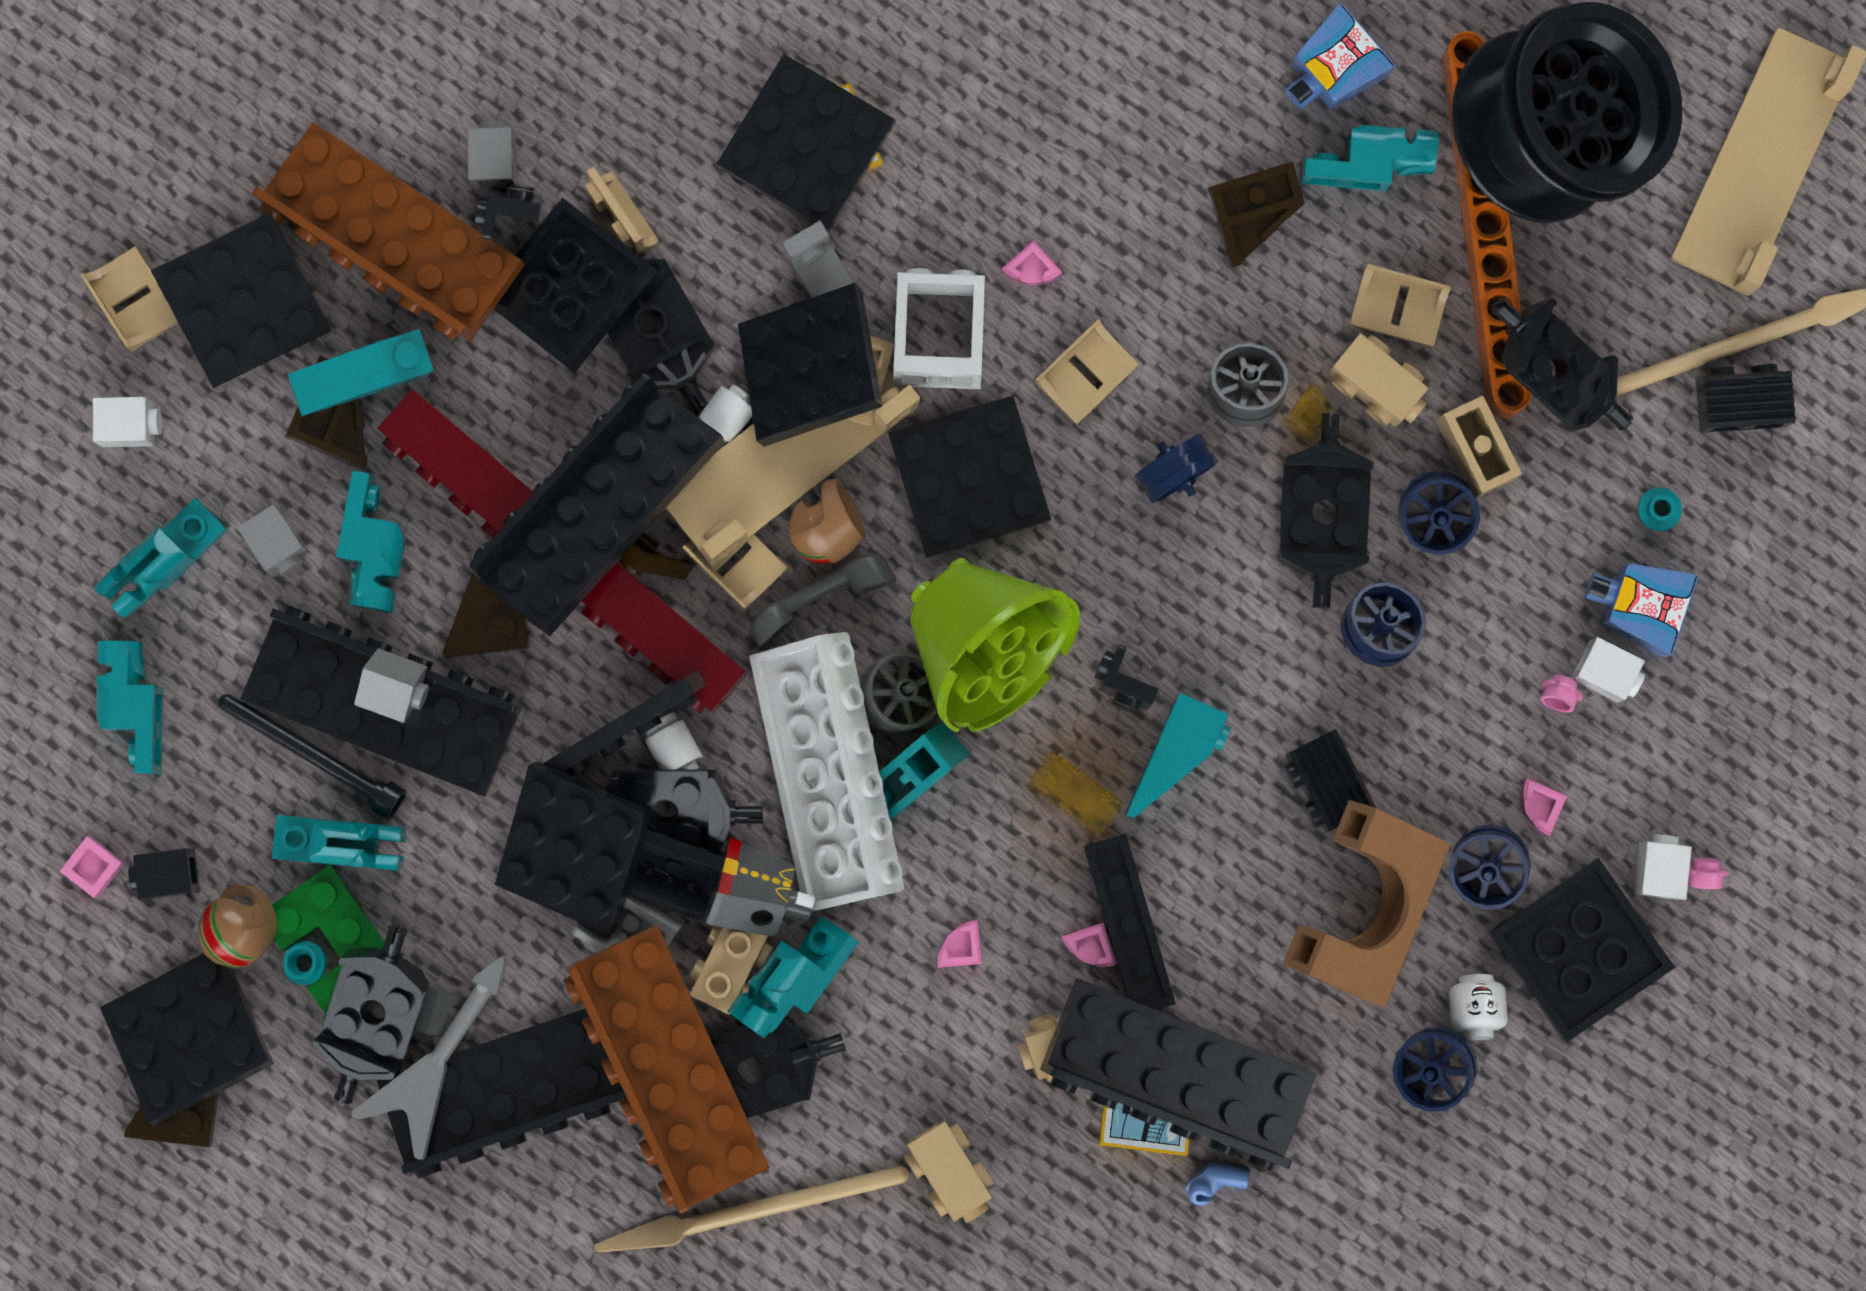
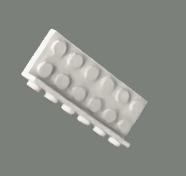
M847 632L818 635L749 656L799 889L802 893L815 896L812 911L904 891L902 868L898 860L893 838L892 823L889 819L883 792V782L877 765L873 736L870 732L864 705V695L860 687L854 660V650Z

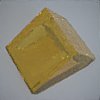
M1314 384L1312 386L1309 385L1283 421L1284 426L1309 442L1322 425L1321 414L1331 413L1332 405Z

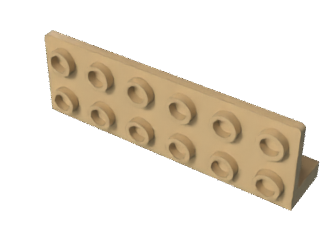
M1778 28L1774 32L1671 255L1673 262L1747 296L1761 287L1779 248L1773 244L1838 102L1851 91L1866 59L1865 50L1852 45L1840 56L1782 28Z
M887 369L880 394L883 407L876 409L871 427L845 419L764 447L756 441L753 423L719 449L665 509L708 563L714 566L917 409L921 398L910 384L904 389L902 386H894L893 375Z

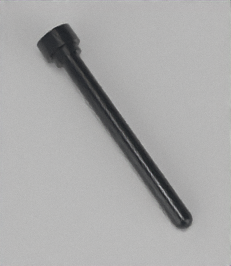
M224 694L219 698L218 706L221 710L369 798L368 803L373 806V811L383 818L390 820L405 799L407 790L390 781L387 784L382 780L379 783L373 781L230 694Z

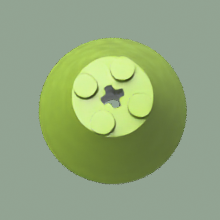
M959 558L952 562L947 570L932 582L925 581L921 583L911 595V600L915 605L911 612L910 623L937 712L943 723L954 732H958L961 727H968L972 732L991 727L1012 715L1031 700L1052 678V675L1047 670L1061 652L1064 656L1068 655L1080 625L1079 607L1066 593L970 564L964 558Z

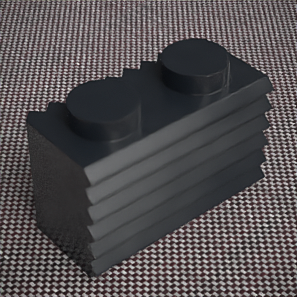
M1777 364L1755 365L1751 367V373L1735 374L1734 367L1711 368L1707 370L1708 376H1703L1696 381L1700 433L1787 428L1796 421L1792 372L1778 371Z
M1336 729L1285 754L1289 763L1283 765L1284 771L1295 789L1301 786L1309 802L1304 804L1303 807L1315 828L1322 825L1325 832L1338 828L1349 800L1377 808Z

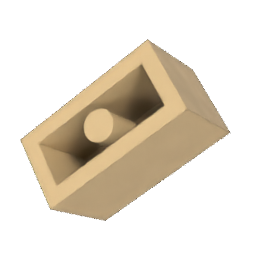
M1483 395L1443 414L1436 421L1465 482L1468 483L1476 499L1514 481L1522 475Z

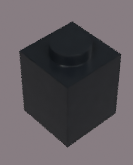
M183 848L133 855L134 865L129 866L128 876L132 892H137L138 900L200 893L195 849Z

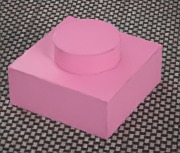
M86 836L61 868L60 872L93 898H99L124 866L125 862L93 837Z

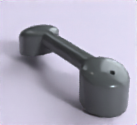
M880 554L857 556L832 572L763 608L752 621L750 632L759 648H763L792 624L794 619L791 613L838 587L849 583L855 594H861L888 586L896 582L897 579L884 556Z

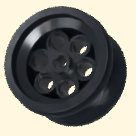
M1580 2L1547 10L1535 17L1522 30L1498 35L1485 42L1470 56L1458 77L1452 104L1453 131L1459 154L1469 175L1492 202L1506 212L1524 220L1538 223L1561 222L1580 215L1596 202L1613 201L1626 197L1642 188L1661 172L1673 155L1680 136L1683 111L1682 96L1675 69L1666 50L1656 36L1641 21L1612 5L1598 2Z

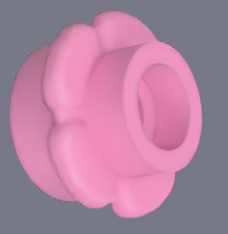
M1554 675L1552 679L1544 680L1541 683V690L1543 692L1540 701L1550 709L1565 713L1573 712L1577 701H1582L1583 699L1582 692L1576 690L1578 683L1567 676Z
M1693 858V865H1690L1688 886L1700 889L1723 888V878L1728 876V871L1720 867V860Z

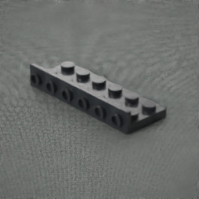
M643 373L637 381L631 382L626 386L619 401L608 413H604L596 419L587 436L578 445L571 447L566 452L562 463L555 471L536 485L532 496L522 507L508 515L503 527L490 542L482 544L477 549L473 560L469 564L470 569L480 584L550 637L725 443L722 434L659 390L653 378L647 373Z
M287 605L284 612L272 608L270 617L273 618V621L240 700L486 797L522 707L512 703L514 694L491 685L488 692L485 693L471 687L474 681L473 678L451 669L447 677L431 671L433 662L409 653L407 659L428 666L423 683L429 685V691L420 710L414 708L404 723L354 705L364 666L378 648L391 653L393 646L368 637L364 645L349 639L352 630L330 621L327 622L325 629L309 623L312 614Z
M1076 978L1040 1067L1041 1071L1053 1076L1050 1082L1052 1086L1075 1094L1077 1087H1081L1093 1092L1090 1098L1093 1102L1115 1110L1118 1102L1132 1107L1130 1116L1155 1125L1157 1118L1172 1123L1170 1132L1193 1141L1197 1133L1211 1138L1209 1147L1234 1156L1236 1149L1250 1154L1248 1162L1272 1172L1275 1164L1287 1169L1290 1168L1292 1160L1286 1158L1285 1154L1317 1075L1314 1072L1079 978Z
M586 1008L452 1054L446 1062L447 1070L425 1159L418 1160L414 1156L406 1112L404 1110L387 1112L404 1165L401 1166L403 1175L415 1171L416 1177L419 1179L442 1171L440 1162L456 1156L459 1164H463L485 1156L483 1147L499 1142L502 1150L526 1142V1132L542 1128L543 1134L547 1135L569 1127L567 1118L583 1113L585 1120L588 1121L611 1113L609 1104L626 1099L627 1097L620 1082L611 1085L601 1060L608 1058L601 1041L592 1044L582 1022L583 1019L589 1017ZM377 1080L379 1089H382L392 1080Z

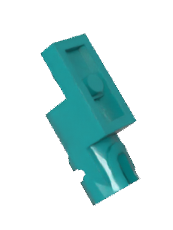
M1361 125L1351 129L1347 137L1345 161H1339V156L1329 153H1317L1313 155V159L1306 158L1301 168L1300 184L1386 192L1392 183L1393 171L1397 172V176L1433 175L1438 156L1439 132L1417 129L1411 144H1409L1404 136L1406 131L1403 127Z
M352 470L336 557L342 561L357 563L356 569L351 568V596L349 605L392 613L396 592L382 586L381 582L388 578L393 580L400 578L406 542L402 526L398 523L369 518L370 511L376 512L378 509L381 487L375 485L376 478L370 473Z
M194 498L164 528L156 527L138 546L129 551L117 563V566L111 569L93 588L100 596H105L111 600L128 584H134L136 586L135 591H125L111 605L119 615L127 618L133 611L141 608L158 590L166 591L228 529L197 498Z
M98 641L97 663L112 667V671L108 672L105 676L98 675L96 677V718L101 729L108 731H135V739H130L128 745V760L130 765H134V773L161 775L163 687L141 685L142 679H146L142 643L137 641Z
M276 815L272 859L400 871L404 856L380 853L379 843L382 841L406 843L405 827Z
M821 916L797 951L782 940L760 971L748 981L749 992L740 993L727 1012L765 1039L769 1033L779 1026L793 1005L808 1014L859 942Z

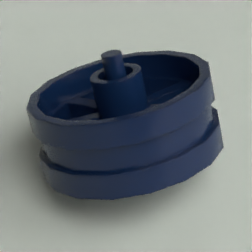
M1201 434L1186 440L1176 447L1174 445L1167 447L1164 441L1156 445L1160 451L1155 456L1157 459L1135 474L1134 477L1140 486L1143 485L1147 492L1146 496L1151 504L1168 497L1176 491L1178 493L1185 491L1188 497L1196 494L1192 487L1197 483L1196 479L1218 463L1215 455L1210 453L1206 447L1207 443Z
M1427 472L1411 480L1402 492L1398 504L1400 524L1408 540L1422 552L1430 554L1454 553L1466 546L1476 534L1480 522L1479 504L1468 483L1456 474L1449 472ZM1443 483L1454 485L1461 489L1447 501L1443 499ZM1435 484V497L1428 500L1419 493L1425 487ZM1466 497L1469 498L1471 515L1450 511ZM1412 498L1426 508L1424 512L1407 515V508ZM1430 520L1421 538L1414 534L1409 527L1410 524ZM1452 520L1468 523L1461 533L1456 536L1453 535L1449 527ZM1436 528L1443 529L1448 538L1445 541H1430Z
M1380 582L1372 583L1358 592L1342 614L1340 629L1344 643L1354 656L1366 664L1387 667L1394 666L1406 659L1411 651L1418 646L1425 634L1426 619L1422 606L1412 593L1400 585ZM1371 599L1384 601L1381 611ZM1358 603L1362 605L1370 617L1355 615ZM1408 622L1411 634L1397 627V625ZM1358 627L1366 628L1365 633L1367 638H1365V636ZM1392 637L1406 644L1407 647L1395 650ZM1382 642L1383 648H1379L1373 643Z
M1493 824L1476 826L1464 833L1454 846L1449 867L1451 885L1459 897L1473 907L1486 910L1504 908L1517 901L1527 887L1531 867L1529 850L1521 837L1506 827ZM1488 838L1504 841L1505 845L1498 852L1490 850ZM1475 840H1480L1483 854L1480 857L1464 849V847ZM1514 848L1521 857L1522 864L1502 863V859ZM1458 857L1478 867L1458 874ZM1500 872L1523 874L1519 883L1512 888ZM1478 877L1482 882L1480 893L1466 886L1464 882ZM1495 882L1505 892L1504 894L1486 895L1489 884Z
M1429 1027L1413 1034L1397 1052L1393 1064L1394 1083L1401 1096L1414 1107L1428 1112L1446 1111L1458 1105L1474 1086L1478 1073L1476 1054L1470 1043L1456 1031L1444 1027ZM1434 1038L1451 1045L1444 1055L1437 1054ZM1425 1039L1428 1059L1409 1048L1414 1043ZM1458 1051L1466 1067L1450 1066V1057ZM1405 1058L1421 1066V1070L1406 1076ZM1446 1075L1467 1077L1464 1088L1460 1093L1457 1092ZM1422 1079L1427 1084L1424 1096L1413 1088L1410 1083ZM1437 1083H1440L1450 1097L1449 1099H1432Z

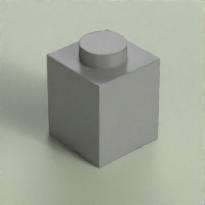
M485 121L479 123V128H468V180L473 188H507L509 183L517 184L516 135L512 127H505L503 122Z
M272 504L237 527L264 571L271 575H275L278 572L281 576L290 574L304 563L301 557L310 552L282 508L275 504Z
M378 648L363 668L354 705L404 723L413 709L420 710L426 700L429 685L423 682L428 666Z

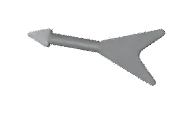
M499 957L474 976L473 982L476 986L432 1053L422 1057L351 1113L353 1118L360 1120L395 1110H404L408 1116L414 1156L418 1160H423L426 1157L447 1070L446 1062L490 995L497 996L499 994L507 964L503 957Z

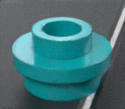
M1657 487L1650 489L1642 495L1638 502L1637 513L1640 521L1647 528L1654 531H1665L1675 526L1680 520L1682 504L1679 497L1672 490ZM1656 501H1662L1667 505L1668 512L1666 516L1661 517L1654 512Z
M309 941L297 942L284 955V973L295 984L311 985L318 981L326 971V954L316 943ZM305 956H310L312 966L308 971L304 972L300 966L301 960Z

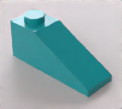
M420 329L297 370L287 374L302 417L423 379L432 373L434 369Z
M1179 693L1128 805L1125 816L1132 819L1135 818L1208 758L1213 749L1221 751L1231 730L1230 726L1225 725L1229 714Z
M943 721L924 733L879 771L883 782V792L890 821L971 755Z

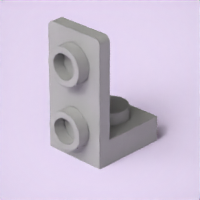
M821 221L782 242L784 253L811 298L853 283L831 246L829 234Z

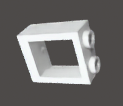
M924 268L909 269L907 273L897 272L894 386L907 387L910 384L912 387L981 389L984 275H976L973 271L955 270L950 274H933L932 271ZM908 294L973 296L971 358L906 355Z

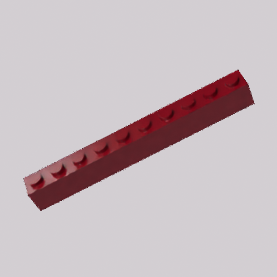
M413 389L406 394L377 428L386 436V439L381 444L401 461L407 454L420 465L414 472L434 489L441 482L453 492L447 500L468 517L474 510L486 520L481 528L492 538L501 530L508 515L514 510L520 509L533 494L529 487ZM618 563L609 570L582 600V603L586 606L582 609L581 613L599 629L607 623L619 634L614 641L632 657L639 651L652 661L647 669L665 685H668L672 679L678 682L698 670L707 686L694 693L699 701L690 706L700 714L705 708L714 714L748 675L744 669Z

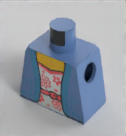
M1341 3L1296 54L1292 66L1301 77L1287 87L1285 93L1290 101L1300 110L1317 96L1332 110L1386 79L1391 74L1395 64Z
M1626 564L1620 567L1616 581L1593 573L1585 591V598L1607 605L1601 623L1602 626L1664 658L1673 655L1699 576L1637 564Z

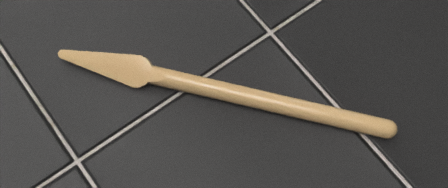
M1866 288L1821 297L1815 301L1810 309L1618 377L1616 396L1816 324L1833 326L1866 308Z
M897 1166L682 1219L675 1215H666L596 1243L594 1249L596 1252L601 1253L674 1246L679 1244L687 1235L902 1184L908 1180L909 1172L905 1167Z

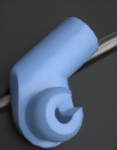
M1218 1162L1207 1163L1192 1175L1187 1183L1186 1192L1188 1193L1189 1200L1195 1205L1203 1206L1211 1201L1210 1197L1222 1186L1246 1190L1250 1168Z

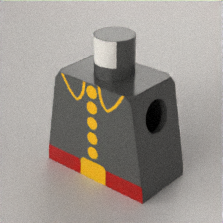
M730 837L723 855L725 859L713 890L706 924L773 936L777 934L784 915L807 922L814 905L815 896L791 889L795 867L787 861Z

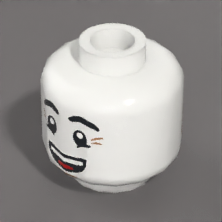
M1471 974L1459 977V983L1449 989L1450 1021L1452 1027L1457 1031L1467 1032V1040L1493 1039V1031L1505 1027L1508 1022L1505 987L1501 983L1494 981V976L1490 974Z

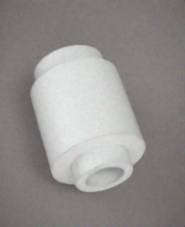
M732 384L729 390L720 386L698 416V418L722 434L725 443L720 449L738 436L752 418L749 394Z
M674 712L660 718L662 723L645 733L648 737L645 743L660 770L700 769L696 762L703 758V755L683 720L678 721Z

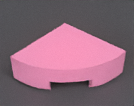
M1034 240L1001 269L1007 277L1025 285L1045 284L1057 279L1063 273Z
M1525 778L1521 791L1524 813L1526 817L1528 815L1530 818L1529 822L1533 823L1532 826L1548 837L1551 835L1567 796Z
M978 920L961 924L953 932L951 931L939 951L938 968L982 964Z
M1104 923L1061 936L1067 949L1082 960V962L1100 967L1117 965Z

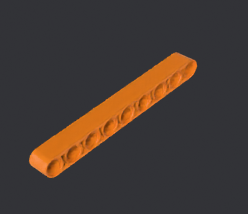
M1464 31L1455 35L1443 54L1442 65L1485 400L1493 415L1499 418H1510L1517 415L1528 405L1531 393L1507 372L1503 363L1494 357L1493 346L1498 343L1506 345L1508 338L1506 330L1508 326L1502 320H1496L1489 315L1487 304L1491 301L1506 298L1520 313L1521 305L1509 213L1492 202L1482 191H1478L1473 187L1471 176L1463 164L1455 141L1452 122L1453 96L1458 77L1465 64L1456 58L1454 49L1463 47L1474 53L1485 43V40L1479 34L1472 31ZM1480 216L1491 218L1495 222L1496 233L1491 235L1482 233L1477 227L1476 218ZM1487 258L1496 260L1502 269L1501 276L1490 277L1486 275L1482 269V260ZM1509 386L1517 392L1518 403L1516 406H1507L1500 401L1498 396L1500 387Z

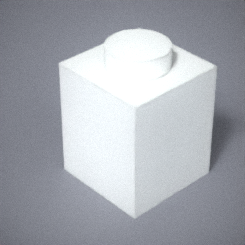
M146 397L93 398L94 443L102 447L155 446V435H160L162 432V415L160 409L155 408L153 401Z
M1596 637L1589 640L1571 678L1577 683L1615 702H1621L1626 700L1628 695L1634 697L1640 689L1645 678V674L1640 672L1645 660Z
M1652 834V842H1639L1634 895L1686 900L1692 847L1679 845V837Z

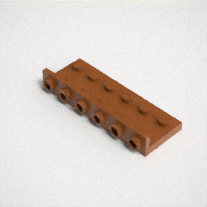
M314 122L311 123L266 189L263 191L256 186L252 192L262 203L258 210L264 215L271 212L276 223L279 225L283 219H286L296 226L292 233L312 247H315L318 242L331 249L327 256L348 271L355 265L366 273L362 280L382 294L389 288L401 297L397 303L413 315L419 317L424 311L436 319L432 326L453 341L457 335H460L469 342L473 340L525 265L521 259L491 239H482V233Z
M656 924L567 966L570 976L563 979L573 1003L575 1004L582 1000L589 1017L582 1020L592 1044L601 1041L608 1058L601 1060L602 1066L611 1085L620 1082L627 1098L620 1101L621 1107L630 1126L639 1123L646 1139L638 1143L649 1167L658 1164L663 1174L664 1180L657 1184L667 1206L671 1207L676 1204L682 1214L689 1211L690 1206L769 1169L766 1158L658 925Z

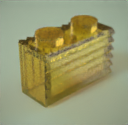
M1053 750L1028 783L1029 790L1035 789L1036 795L1042 794L1043 800H1049L1050 805H1056L1057 811L1063 810L1064 816L1070 815L1071 821L1077 820L1078 826L1085 827V832H1092V837L1103 833L1124 804L1123 801Z

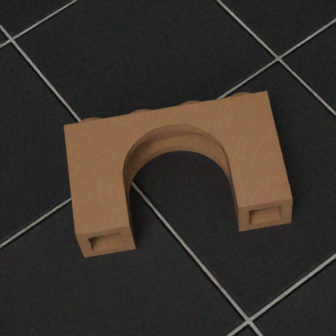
M1349 800L1333 841L1367 857L1374 863L1382 882V898L1379 910L1372 923L1362 933L1346 940H1340L1322 931L1299 924L1282 965L1357 998L1385 1008L1451 844L1378 808Z

